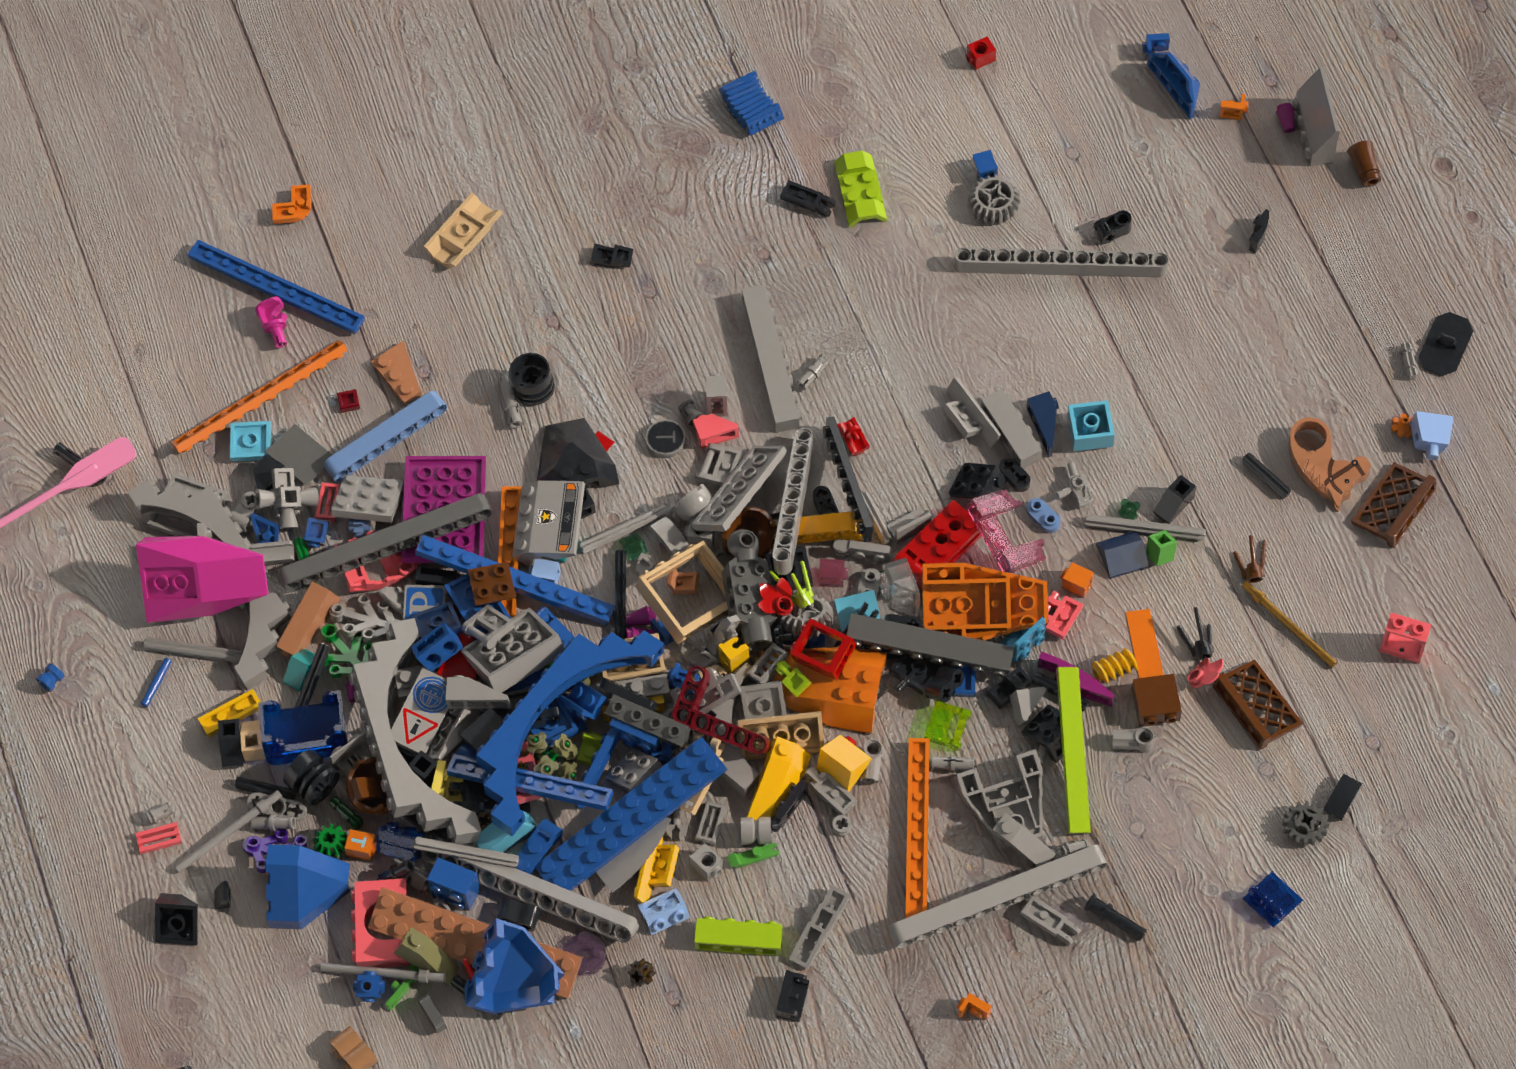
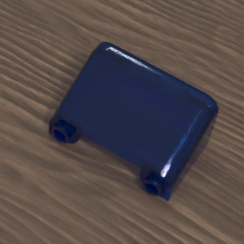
M341 690L325 693L322 696V703L281 709L280 704L273 700L258 703L261 743L266 761L270 765L291 764L298 755L309 749L314 750L322 758H329L333 750L349 743Z

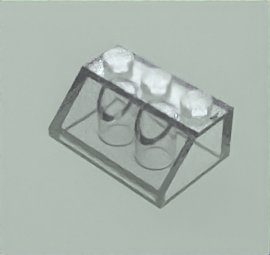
M903 558L883 564V570L880 573L882 581L880 583L882 590L880 597L883 604L887 603L889 610L902 616L919 618L920 592L907 559Z

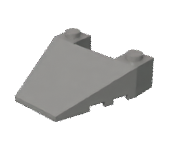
M1036 749L1012 757L1018 777L983 788L976 768L953 776L960 798L1002 849L1010 846L992 834V830L1005 813L1023 825L1037 838L1043 836V769Z

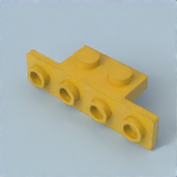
M664 835L653 853L639 869L638 882L634 890V898L639 903H644L650 899L652 887L671 886L679 847L675 844L662 845Z

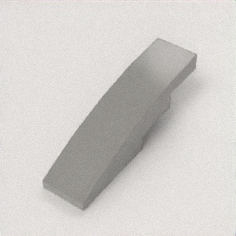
M831 885L811 921H808L789 958L791 961L809 969L851 897L850 894Z

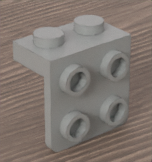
M631 749L612 768L611 772L607 775V779L609 782L623 787L630 792L663 766L657 758L636 749Z

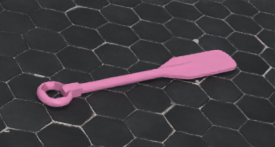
M120 437L80 460L71 468L60 484L1 518L0 528L62 491L91 486L128 464L136 457V450L128 438Z

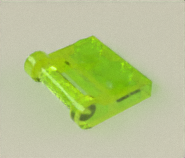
M936 701L924 738H930L932 743L959 751L962 745L960 741L967 720L970 719L972 712L965 708ZM956 715L959 716L953 739H951L947 735L953 716Z

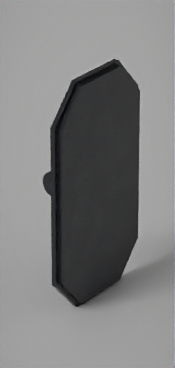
M1451 312L1435 318L1419 354V359L1425 370L1441 376L1448 375L1457 370L1473 334V329L1467 318Z

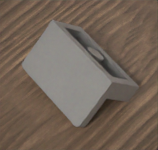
M920 507L886 525L895 543L899 544L921 532L932 521V515L930 512L926 514Z

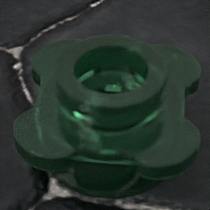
M1128 499L1121 500L1122 506L1118 510V515L1124 519H1136L1140 503L1137 501L1130 502Z

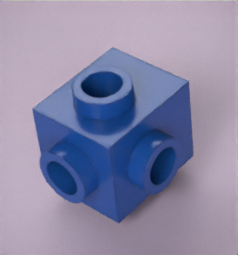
M364 971L363 975H357V980L353 982V992L356 993V997L362 998V1002H375V999H381V995L385 992V981H382L383 977L376 976L377 972ZM366 982L371 983V988L369 990H365Z

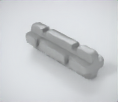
M1410 342L1402 343L1400 349L1403 354L1404 367L1407 371L1406 377L1409 380L1416 379L1418 372L1417 368H1415L1416 363L1412 352V345Z

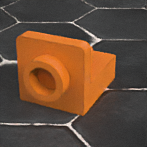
M1246 94L1241 95V102L1221 100L1219 117L1242 120L1243 113H1247L1248 101H1245Z
M969 993L966 998H961L956 1008L958 1009V1017L961 1019L969 1009L970 1013L975 1017H983L987 1020L991 1014L992 1006Z

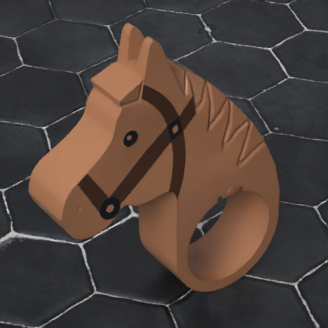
M1303 418L1293 425L1288 445L1289 455L1294 468L1316 493L1330 500L1335 510L1339 512L1341 502L1350 498L1351 489L1368 478L1371 467L1369 460L1363 456L1356 457L1351 462L1347 460H1333L1330 430L1323 421L1317 418ZM1302 430H1314L1323 437L1325 444L1317 449L1316 452L1314 450L1306 452L1305 449L1296 443L1295 435Z

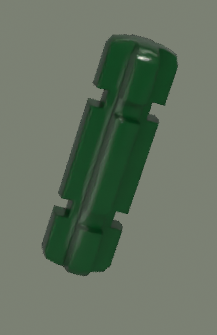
M334 796L329 801V806L336 810L354 829H359L364 823L363 819L355 815V812L345 803H342V800L337 796Z

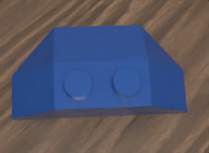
M1171 52L1149 54L1147 66L1188 118L1192 119L1199 94L1200 83L1198 79L1193 77L1187 65L1182 63Z

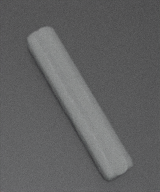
M863 492L862 496L874 526L873 528L881 543L886 545L892 541V537L869 493Z

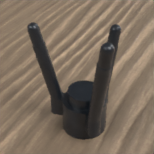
M1194 607L1200 640L1196 641L1193 647L1180 625L1177 626V629L1190 649L1192 657L1196 656L1197 660H1203L1206 657H1212L1214 652L1211 625L1207 624L1206 640L1198 608Z

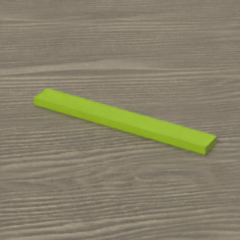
M1058 667L1056 671L1068 834H1089L1091 829L1079 667Z

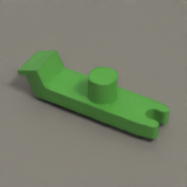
M772 843L761 847L756 846L752 850L739 854L734 852L728 855L727 858L731 868L735 867L737 869L779 855V850L773 851L772 849L776 848L777 844Z
M415 965L409 966L410 971H419ZM406 979L402 984L394 981L390 988L395 993L386 1002V1008L391 1011L417 980Z

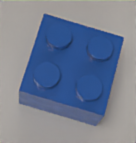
M439 857L427 878L430 892L434 899L439 897L444 901L452 903V906L460 910L464 908L470 911L481 889L476 872Z

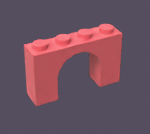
M406 878L355 882V889L351 890V900L355 902V909L351 910L352 922H355V929H352V942H356V949L352 950V961L356 962L357 966L375 968L410 966V962L394 954L401 939H377L372 937L366 930L367 922L373 914L381 887L408 896Z

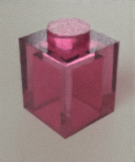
M820 559L819 586L844 587V580H848L849 568H845V560Z

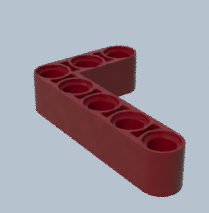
M700 666L691 667L687 672L672 712L673 720L689 726L693 730L752 753L767 754L771 749L769 738L698 710L710 680V673L707 669ZM701 671L703 677L697 682L695 680V673ZM693 690L695 692V698L692 701H689L687 698V694L689 691ZM686 710L688 716L684 721H682L680 719V713L681 711ZM702 717H705L707 720L704 728L699 726V720ZM723 724L726 727V732L720 736L718 734V727ZM740 732L745 734V739L742 743L737 741V735ZM759 739H762L764 742V747L762 750L758 751L756 748V742Z

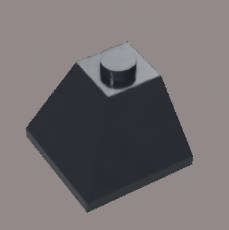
M160 893L155 902V942L198 945V904L182 894Z

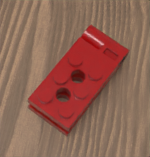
M953 500L895 556L892 566L922 590V564L955 563L983 536L982 529L984 524Z

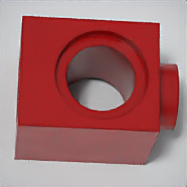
M988 36L968 44L965 56L969 64H972L975 69H979L996 61V49Z

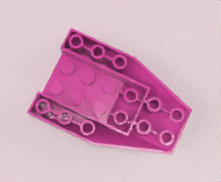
M205 536L145 537L136 544L147 623L212 616L268 595L263 554Z

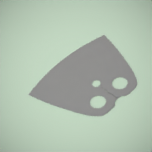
M666 817L597 871L599 877L612 893L628 881L647 861L662 839L671 821L670 818Z

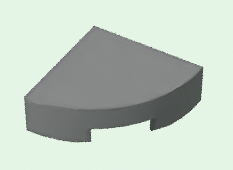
M643 552L637 559V576L642 575L646 570L652 571L656 566Z

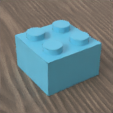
M1108 400L1068 405L1067 419L1073 451L1113 447L1115 434Z

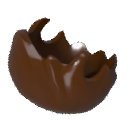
M757 507L743 508L740 515L730 525V528L722 532L724 550L733 558L735 557L729 552L727 546V539L730 534L740 529L753 532L760 543L757 555L765 559V554L773 552L777 524L768 512Z
M376 758L361 759L355 763V767L349 771L347 776L346 794L348 800L356 809L366 814L384 815L391 812L387 808L386 799L388 797L386 792H383L385 798L382 800L367 801L365 799L356 801L351 785L352 779L358 777H377L380 783L382 780L381 774H378L376 771Z

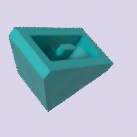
M303 649L292 655L283 683L301 691L315 654L307 649Z

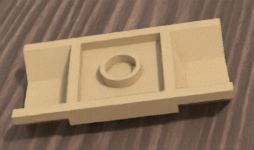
M471 193L424 245V249L433 260L448 269L455 268L463 257L467 256L490 231L491 226L503 213L501 210L494 211L482 204L474 193Z

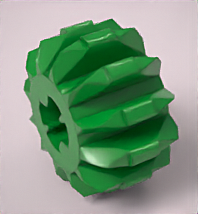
M332 823L327 829L322 825V832L316 831V837L312 839L315 845L313 847L314 851L330 857L335 855L339 859V852L345 853L347 833L345 831L342 832V827L340 826L334 829Z

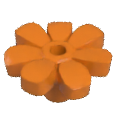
M1401 414L1400 419L1394 417L1392 420L1393 425L1391 426L1392 432H1397L1398 437H1403L1404 434L1406 438L1412 437L1410 419L1412 417L1408 418L1406 414Z

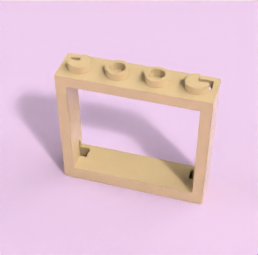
M704 541L698 544H690L683 553L677 552L670 557L669 561L658 563L652 571H644L642 575L638 576L639 580L635 585L677 644L682 643L728 615L727 602H724L684 627H681L650 585L697 557L725 594L722 578L724 567Z

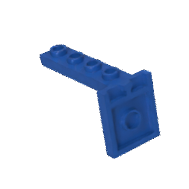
M613 717L609 732L605 733L601 739L602 746L599 752L596 751L594 753L590 769H586L582 776L583 783L597 784L619 740L623 741L622 743L629 748H634L635 746L642 749L641 752L651 756V752L662 751L659 738ZM574 804L578 809L585 808V806Z

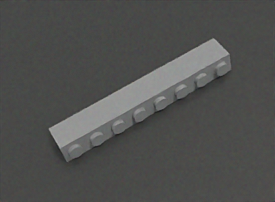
M765 284L742 289V300L775 431L778 433L799 428V420H802L800 408L796 409L795 403H798L796 391L792 392L791 389L793 379L792 375L787 373V369H789L787 357L783 358L782 353L785 352L783 341H779L778 336H781L779 325L774 323L776 313L775 309L770 307V303H772L771 293L766 291Z

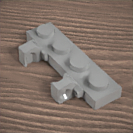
M715 668L707 669L710 673V680L698 709L699 711L708 713L742 693L734 674L730 673L723 677V675H718ZM680 688L670 691L674 701L671 704L672 708L662 713L663 716L672 720V712L681 691ZM695 694L687 697L688 700L692 701L695 698ZM686 710L680 713V719L684 721L688 716Z

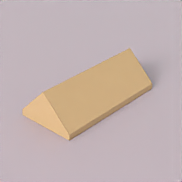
M821 711L738 720V726L769 738L771 742L778 736L798 744L807 753L820 752V748L824 746ZM740 732L739 740L742 743L745 739V734ZM759 739L756 742V748L758 751L762 750L764 747V742L762 739ZM740 748L745 760L767 757V754H755Z

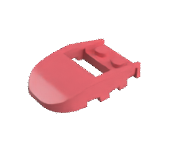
M375 531L367 532L366 535L372 534ZM355 537L353 539L348 540V542L356 540L357 538ZM401 552L380 559L387 577L384 580H369L364 566L345 572L343 575L349 587V592L380 590L411 577L417 571L418 564L421 563H402Z

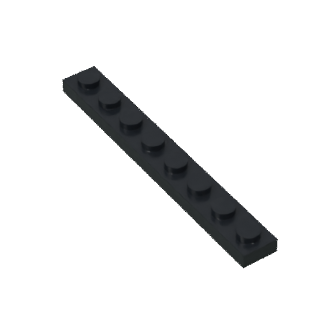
M826 417V426H823V436L828 440L827 446L828 450L832 452L833 464L837 466V476L842 480V490L847 494V504L851 506L852 518L857 522V533L861 534L863 542H871L874 526L835 417Z

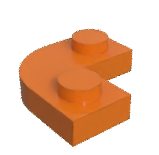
M310 184L291 186V202L272 204L273 224L294 223L307 217L312 207Z

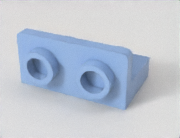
M677 888L638 905L651 935L690 918L686 904Z

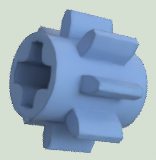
M349 518V532H353L354 537H363L366 532H370V520Z

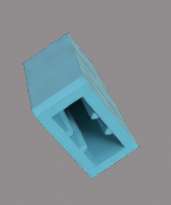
M524 812L525 822L513 836H510L491 823L481 832L479 840L476 842V848L504 852L530 837L537 828V824L530 813Z

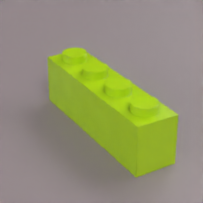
M705 916L697 918L695 950L781 956L783 928L782 924L774 921L757 923L755 920H745L742 922L732 918L716 920L713 917Z

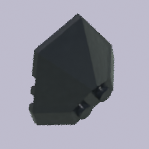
M585 418L545 426L537 481H583L584 483L598 481L600 488L619 485L614 462Z

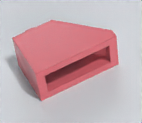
M714 414L701 415L693 420L694 432L701 449L706 448L708 443L719 444L739 437V427L736 423Z

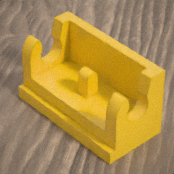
M738 637L731 638L724 644L718 645L719 662L728 671V674H733L739 666L742 667L746 662L750 664L749 647L746 644L740 645L739 648L732 647L738 641Z

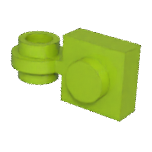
M785 660L777 663L776 671L785 677L781 682L796 697L812 683L797 667L790 672L792 667Z

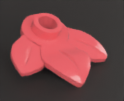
M1207 657L1203 659L1196 669L1188 675L1189 685L1192 688H1197L1214 682L1219 677L1224 660L1221 658L1210 663Z

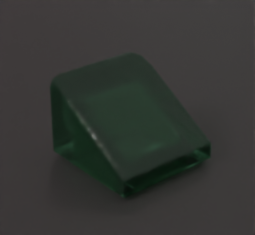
M637 532L619 540L630 561L638 558L642 552L644 554L648 552L644 540Z

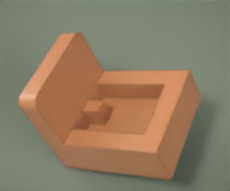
M675 569L667 575L666 584L674 595L697 594L700 575L698 572L678 573Z

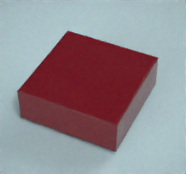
M356 389L337 393L341 413L360 409Z

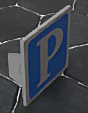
M405 585L403 620L413 619L412 615L444 604L445 587L436 585Z

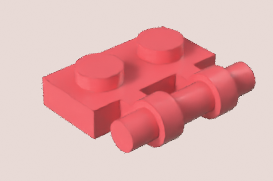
M1052 591L1050 596H1048V613L1051 608H1055L1056 611L1053 616L1048 614V623L1045 631L1064 640L1081 612L1083 604L1066 595L1062 601L1057 600L1059 593Z

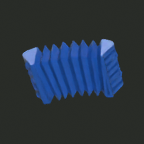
M755 71L719 88L722 98L727 103V109L730 108L733 118H737L738 123H742V128L746 127V132L750 136L784 119L779 104H773V99L766 95L763 87L761 88Z

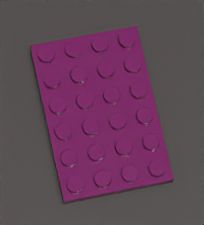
M405 456L403 522L476 494L485 495L486 456ZM485 520L435 539L484 557ZM418 545L401 552L402 563H436L415 555Z

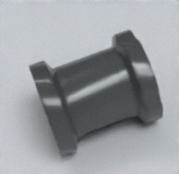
M692 399L686 400L678 407L679 412L683 413L689 426H693V420L703 415L702 412L696 409Z

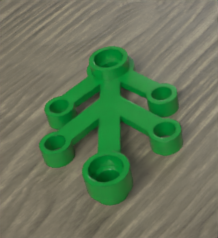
M326 624L322 627L321 634L323 639L333 643L341 652V654L328 653L324 666L329 665L331 662L350 663L352 666L353 664L369 662L368 652L370 651L367 650L371 648V642L366 643L363 647L364 656L362 662L358 659L360 646L364 642L362 632L352 637L353 641L350 650L338 637L339 633L334 624ZM335 664L329 668V672L332 678L337 679L342 675H349L353 667H341Z

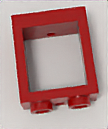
M809 618L807 624L804 623L801 627L798 640L792 643L790 655L793 661L837 681L854 651L856 643L852 637ZM814 629L841 641L829 666L802 654Z

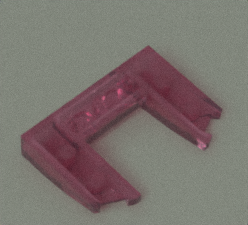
M1007 490L974 498L965 507L1001 570L1014 573L1044 561L1046 556L1042 552V547L1044 546L1043 539L1013 547L996 516L1023 505L1020 500L1016 501L1012 498Z

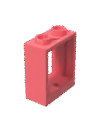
M1391 612L1379 652L1420 664L1432 624Z

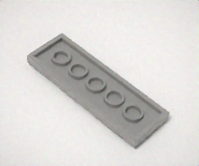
M753 446L692 523L694 530L723 532L729 529L732 522L740 515L743 508L751 501L757 490L761 488V485L782 461L787 453L785 447Z

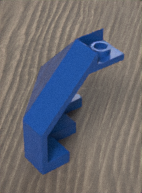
M268 844L266 856V872H268L266 900L269 903V909L267 910L269 927L303 929L350 892L348 886L350 864L302 846Z
M496 918L485 929L482 937L485 939L482 951H477L472 967L475 968L472 980L467 979L464 988L465 1006L497 1014L555 1004L554 994L558 992L560 986L558 981L565 974L524 927Z

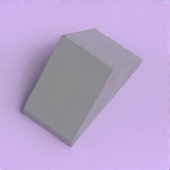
M1045 687L1016 690L1010 695L1015 723L1018 726L1026 722L1047 690Z

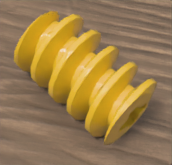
M1126 648L1122 649L1121 653L1118 651L1114 652L1113 656L1111 654L1107 655L1106 659H1099V663L1094 661L1091 664L1093 677L1100 683L1103 680L1106 684L1109 683L1108 677L1115 681L1117 673L1121 678L1124 677V670L1131 674V667L1135 671L1139 670L1136 659Z

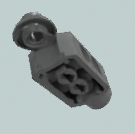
M740 529L731 533L727 539L729 552L735 558L728 562L722 571L729 617L736 614L741 620L735 631L742 634L743 644L749 647V651H760L769 648L773 644L770 627L777 619V614H766L757 606L763 600L759 594V585L761 583L771 585L768 562L757 555L760 543L755 534L749 530Z

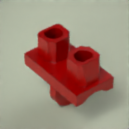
M855 417L844 423L837 424L841 437L851 456L860 455L865 450L870 449V445Z

